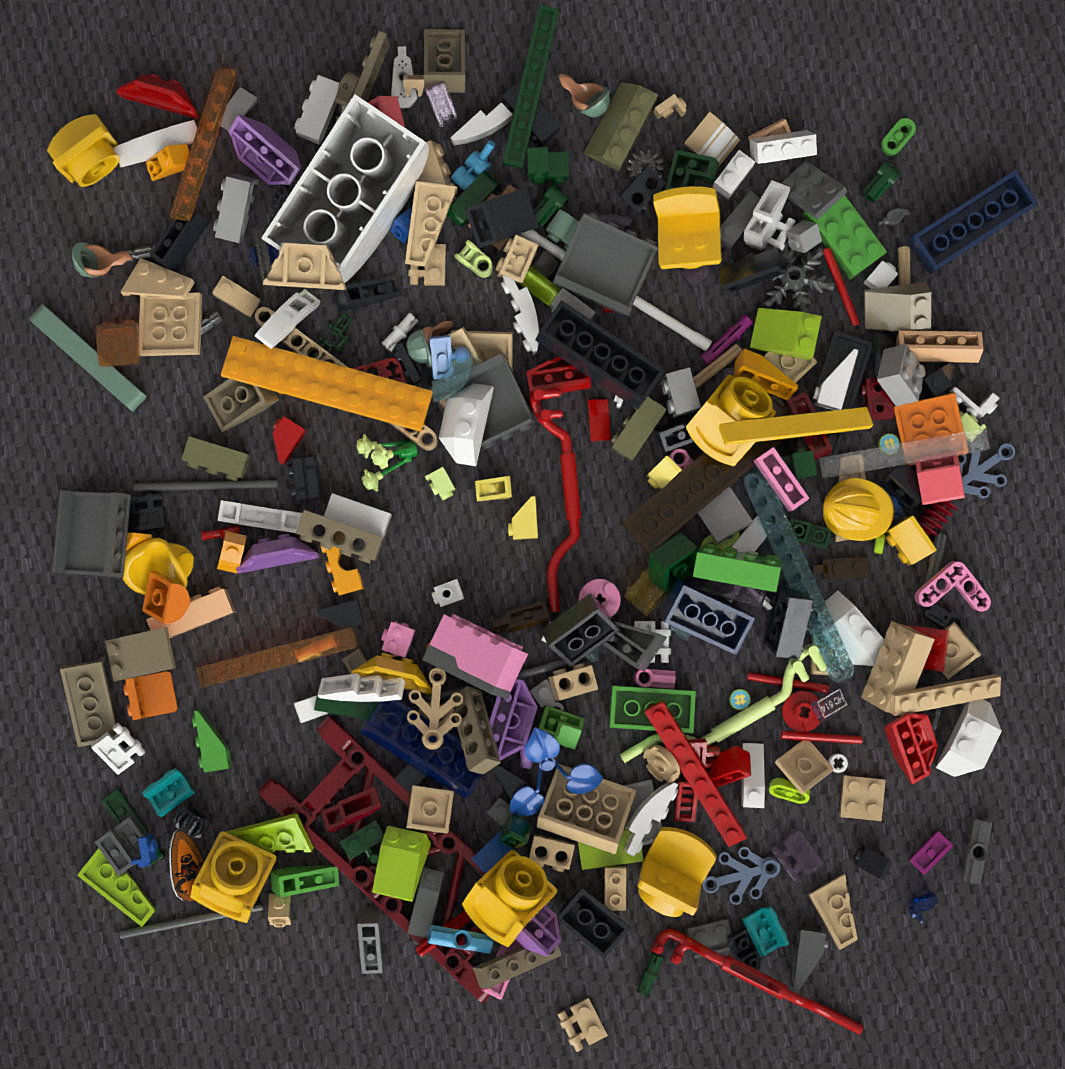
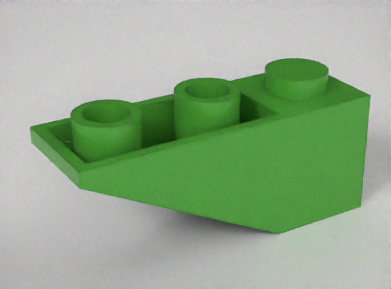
M202 710L194 711L195 715H192L193 726L197 727L198 731L195 740L197 748L201 750V756H199L200 768L204 769V773L231 768L229 746Z

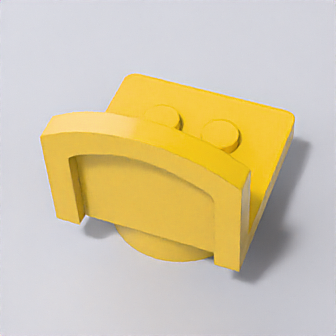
M96 114L82 116L66 124L53 137L47 149V152L54 160L53 164L57 170L71 183L76 181L81 187L92 185L103 179L117 166L120 160L119 155L113 149L119 144Z
M680 187L654 194L653 203L658 217L660 268L682 267L694 269L703 265L721 263L720 207L716 189L708 187Z
M727 375L686 428L693 441L706 454L724 464L735 466L755 442L724 445L718 426L721 423L772 418L775 416L776 411L773 409L769 394L757 382L746 377H736L733 379L732 375Z
M661 827L643 859L637 885L639 888L638 893L649 907L663 915L678 917L683 912L694 915L699 905L701 885L716 860V854L705 841L693 833L678 828Z
M222 831L219 833L193 883L190 897L219 914L247 923L253 906L276 862V856Z
M510 850L476 882L462 905L472 921L486 935L496 942L509 947L530 920L555 896L557 889L547 880L544 870L538 863L530 858L520 856L515 850Z

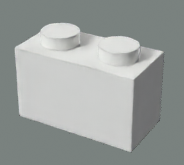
M739 150L714 182L712 188L729 200L751 171L755 161Z

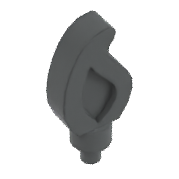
M902 208L893 209L877 223L878 225L883 224L885 226L888 224L894 226L899 224L904 216H909L910 213Z

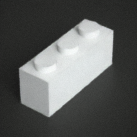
M320 75L317 76L316 81H312L309 89L311 94L309 99H305L302 106V117H298L294 129H296L298 137L321 145L337 105L335 97L338 91V82Z
M808 130L749 139L750 158L758 164L817 155L816 134Z
M333 493L324 517L383 538L392 516L390 513Z

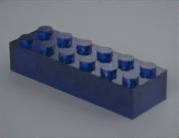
M398 700L380 701L360 733L449 790L454 791L464 799L469 797L483 774L469 771L461 740L447 732L443 735V743L439 748L428 749L423 744V734L407 720V714L412 709ZM412 714L409 718L414 721L417 719V715ZM420 715V719L429 727L430 721ZM435 736L429 738V741L432 743L437 740Z

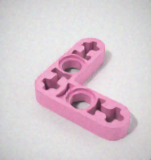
M957 561L948 563L915 593L917 604L930 607L955 586L974 610L986 611L991 604L990 597L963 563ZM953 567H959V569L957 570L959 573L958 575L952 574L954 572ZM943 578L945 587L939 590L936 587V582L938 579ZM970 580L973 587L971 591L966 592L964 590V583ZM923 593L929 594L927 596L928 601H922L924 598ZM974 594H975L978 598H982V599H983V600L981 601L982 604H983L982 606L977 605V604L979 603V601L977 600L976 597L973 596Z

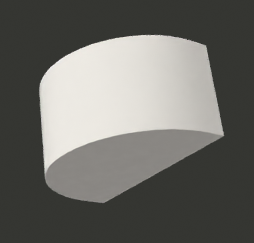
M354 95L261 239L279 251L284 243L328 245L344 283L347 282L375 251L407 203L415 188L416 181L419 180L429 153L428 144L357 95ZM327 185H328V187H327V195H328V197H326V196L324 195V192H323L325 186H327ZM330 205H335L339 208L340 211L336 216L327 211Z

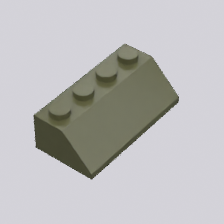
M621 82L584 154L620 172L657 101L658 94L640 85Z

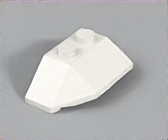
M473 383L447 398L439 439L458 464L477 465L493 394V386Z
M838 590L822 603L821 633L848 664L874 666L884 641L882 636L857 607Z
M984 699L966 702L935 768L956 777L985 767L1002 731L990 702Z

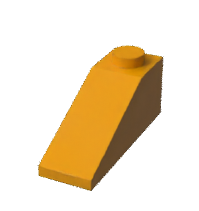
M743 349L735 360L733 379L736 377L749 378L761 385L768 393L785 400L790 399L798 388L794 381L762 355Z

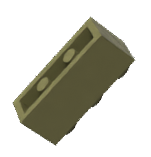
M649 397L646 398L638 410L635 409L636 412L632 417L630 415L627 416L622 424L625 428L621 434L617 432L611 440V443H613L611 449L631 462L667 410Z
M189 436L181 460L187 462L186 466L194 469H198L199 466L205 467L208 473L218 475V472L226 474L225 478L237 481L238 478L244 479L251 456Z

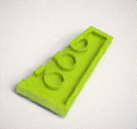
M297 813L226 831V833L270 853H274L276 850H286V853L295 852V850L312 852L314 848Z
M99 848L77 875L141 927L144 926L156 911L154 905L129 872L126 870L118 876Z

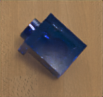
M933 892L909 900L911 907L908 910L912 919H916L919 923L924 922L920 910H931L935 907V904L939 903L937 896Z

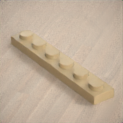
M993 674L891 693L890 713L898 716L1000 696L1001 676Z

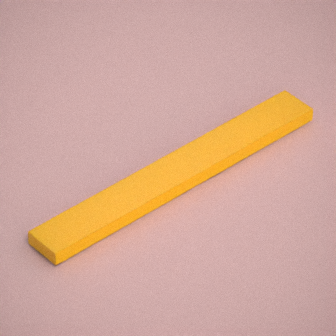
M862 407L721 423L718 427L724 445L870 429L873 426V422L868 408Z

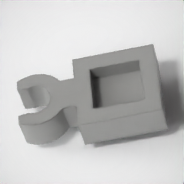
M547 679L530 690L541 707L545 705L552 708L558 706L561 711L564 710L561 703L555 702L551 685Z

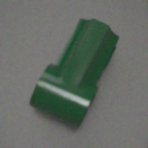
M886 161L876 172L872 181L864 188L862 194L867 200L875 204L902 173Z
M555 185L549 188L543 196V200L534 209L538 225L542 228L559 209L563 208L562 205L565 206L569 200V197Z

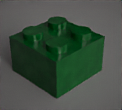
M681 532L674 537H670L666 543L657 547L649 554V579L665 594L672 590L677 579L685 581L694 574L697 546Z

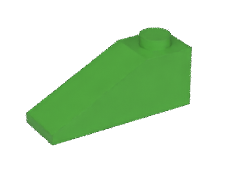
M335 865L271 870L272 891L279 897H285L339 886L338 868Z

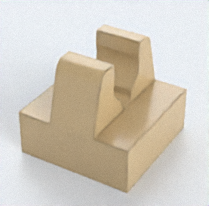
M424 75L403 76V88L407 97H410V90L412 88L417 89L418 97L422 96Z

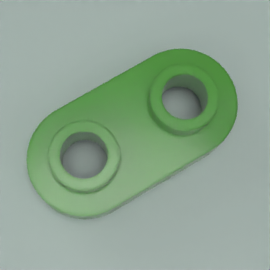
M903 118L895 124L881 142V149L886 155L893 156L899 153L915 133L916 126L911 119ZM905 127L907 133H902L901 128ZM888 143H893L895 147L893 149L889 148Z

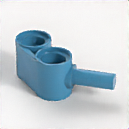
M489 140L481 153L474 151L464 164L466 166H460L453 173L451 180L463 191L483 171L487 172L492 164L488 161L487 157L494 148L495 143Z

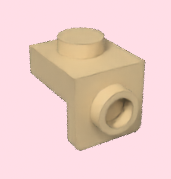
M269 894L268 919L270 925L275 927L291 925V895L279 897L277 894Z

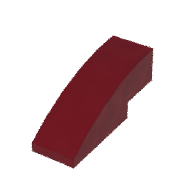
M806 392L787 400L792 415L816 413ZM826 434L801 436L807 451L813 450L814 460L832 453V446Z
M372 787L337 802V805L321 811L326 830L334 833L372 814L381 808L382 804L376 787Z

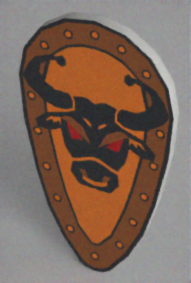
M179 829L173 833L169 850L172 887L176 896L181 900L194 902L195 900L190 897L192 886L205 859L195 841Z

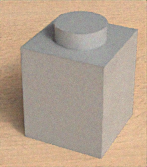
M802 220L786 231L791 250L806 253L822 242L818 224L815 222Z

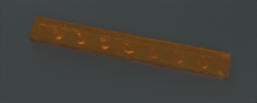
M216 69L169 215L172 219L187 221L191 219L235 82L237 72L234 69Z
M351 627L195 669L200 688L357 648L358 644L354 628Z

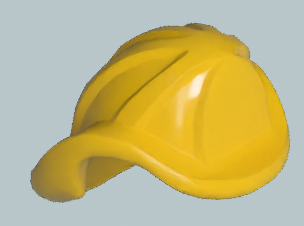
M849 478L837 483L829 491L823 504V517L827 527L842 538L855 541L871 540L884 534L890 527L894 517V505L889 494L876 483L861 478Z
M161 538L149 539L135 546L125 555L123 580L133 591L145 595L150 571L161 573L186 588L187 577L192 571L194 557L182 545L168 543Z

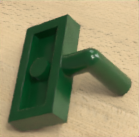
M376 820L339 841L349 860L365 852L370 862L377 863L379 857L375 854L372 847L383 840L384 834Z

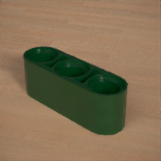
M483 171L450 206L447 216L462 228L466 224L465 221H469L465 208L486 201L493 191H497L500 184L486 171Z

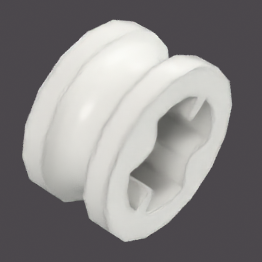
M841 754L830 756L828 762L832 767L835 764L833 761L835 758L843 760L841 761L842 767L834 768V772L841 773L846 770L848 766L846 757Z

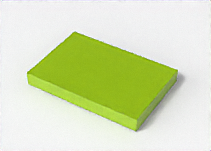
M625 828L616 854L578 842L582 870L644 861L642 848L639 853H635V856L623 851L631 834V831Z

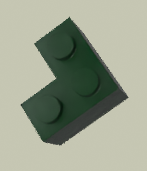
M548 147L527 148L528 182H532L533 185L545 184V181H553V184H563L566 180H569L568 152H548Z
M675 150L665 190L693 187L695 180L714 183L719 162L715 157Z
M807 448L795 449L791 452L790 456H784L783 453H779V456L796 480L808 479L817 475L813 450L807 451Z

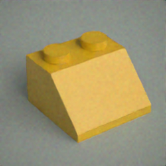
M914 516L902 519L885 532L887 534L885 537L890 546H895L899 551L897 556L903 564L912 565L937 550Z

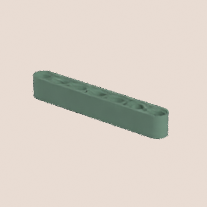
M43 303L28 318L131 411L134 412L147 396L126 379L122 373L96 352L94 348Z

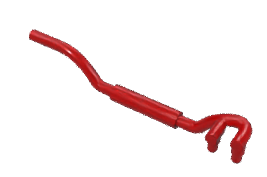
M548 388L534 390L530 396V404L538 421L550 433L560 438L562 445L560 461L566 520H569L570 534L553 553L547 570L550 612H560L557 583L558 566L565 553L579 538L581 511L575 453H572L571 438L566 430L551 420L553 418H561L563 411L560 409L543 410L540 402L542 399L561 396L560 389Z
M670 928L661 931L650 949L652 952L660 955L664 950L665 942L668 939H673L679 942V944L676 946L670 961L677 965L682 962L684 952L691 949L706 959L720 965V969L780 1000L784 998L859 1035L864 1028V1025L788 989V985L728 954L724 956L676 929Z

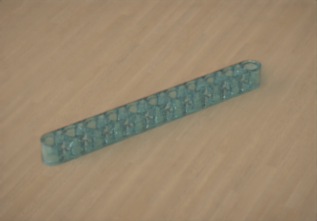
M761 472L748 474L744 479L745 488L775 555L780 560H783L782 571L789 587L803 593L807 591L813 600L814 609L808 621L809 632L824 658L828 675L834 682H842L853 675L854 666L781 502ZM755 478L758 479L759 485L756 484ZM764 496L767 499V505L764 503ZM772 515L776 519L775 523L772 521ZM780 534L783 535L784 542L780 539ZM789 553L793 557L792 561L789 559ZM797 572L800 573L801 580L797 577ZM814 610L817 611V613H818V618L815 617V615H814ZM822 629L826 631V637L823 635ZM831 648L835 651V656L832 655ZM839 667L842 668L844 675L840 673Z

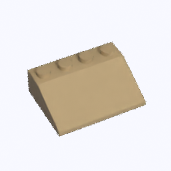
M559 764L570 775L572 768ZM557 768L538 816L537 828L616 854L637 790L603 779L594 790L585 794H575L567 789L566 784L569 779H566Z

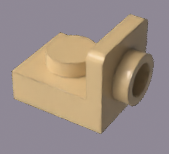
M673 94L655 107L653 113L657 119L662 116L667 118L674 112L673 108H675L682 117L686 113L685 108L687 106L681 97L677 98Z

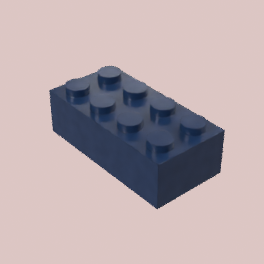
M677 579L659 614L665 623L735 655L738 653L755 620L748 611Z

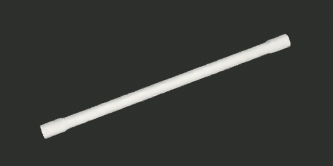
M532 229L518 234L538 244L539 247L558 259L563 260L566 251L539 235L535 230ZM636 296L633 303L635 307L687 338L702 350L707 351L712 343L710 339L693 331L644 299Z

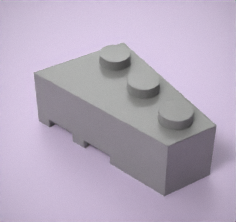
M236 173L223 179L221 184L223 196L217 206L219 218L215 220L213 231L216 232V238L236 243L243 241L249 220L250 203L254 201V197H252L254 184L258 185L259 179Z

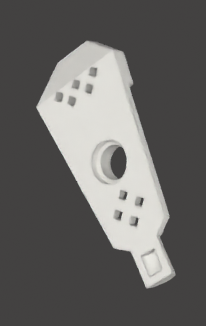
M405 46L398 47V56L394 59L391 96L399 97L400 108H410L417 100L416 89L412 88L410 90V97H407L403 88V81L399 79L402 74L413 75L411 59L406 56Z

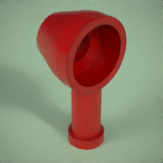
M230 526L211 531L204 530L201 531V537L203 541L219 537L224 541L226 531L240 534V527Z

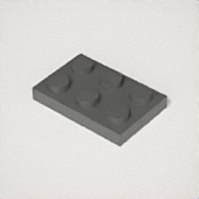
M806 160L781 183L790 187L787 199L817 220L847 193L845 186Z

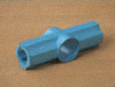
M435 925L430 926L427 937L429 944L490 954L493 945V939L486 934ZM460 933L465 937L462 945H458L456 942V937Z

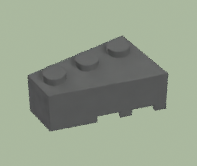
M615 622L620 631L602 644L635 668L645 671L667 637L659 633Z

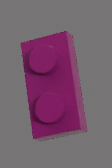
M936 830L908 860L925 875L953 845Z

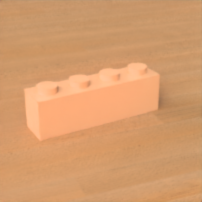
M899 330L895 346L907 344L909 349L914 352L918 362L979 363L983 352L982 332Z
M216 587L208 591L209 595L202 597L199 594L191 597V603L186 613L174 623L163 624L153 617L146 620L150 630L167 627L169 637L171 638L236 611L227 589Z

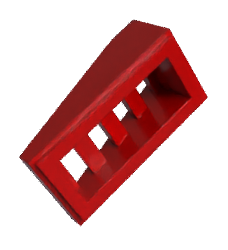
M678 777L674 821L695 823L698 797L693 789L683 788L691 786L683 777ZM682 794H692V797H682ZM681 802L692 803V806L681 805ZM680 810L691 811V815L680 814Z

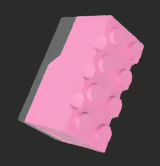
M452 614L451 617L443 615L432 640L427 645L423 660L490 694L507 699L528 654L522 651V646Z

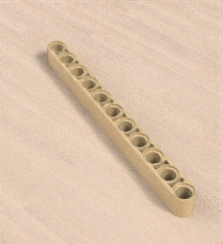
M261 307L256 311L255 319L262 327L266 323L261 322L262 316L266 314L272 316L275 312L267 307ZM296 328L280 341L297 354L309 357L310 352L317 350L319 355L315 359L347 367ZM301 338L303 339L302 344L298 347L293 346L294 340ZM391 424L425 450H433L438 444L436 434L426 425H423L422 432L416 430L408 432L406 427ZM426 435L433 437V441L430 444H424L422 440Z

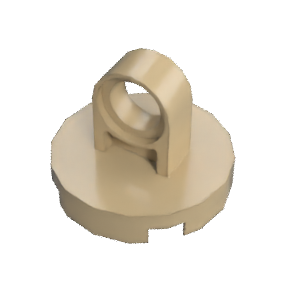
M652 745L644 752L643 758H647L648 761L646 767L658 781L666 780L668 781L667 784H670L679 777V765L666 748L660 745Z

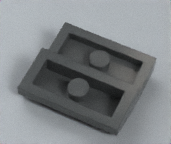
M130 816L95 841V844L118 876L133 866L130 862L132 859L141 856L138 838L144 836L145 832L135 818Z

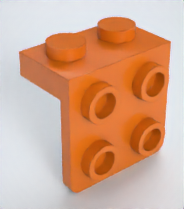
M166 671L125 679L126 684L123 685L124 693L129 697L130 703L127 705V710L133 720L177 711L178 705L171 672Z

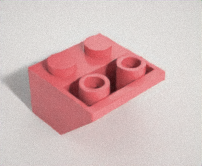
M957 451L916 459L917 476L923 505L965 498Z

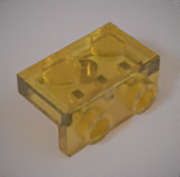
M648 567V569L642 571L636 583L629 586L624 597L645 616H648L666 594L649 579Z

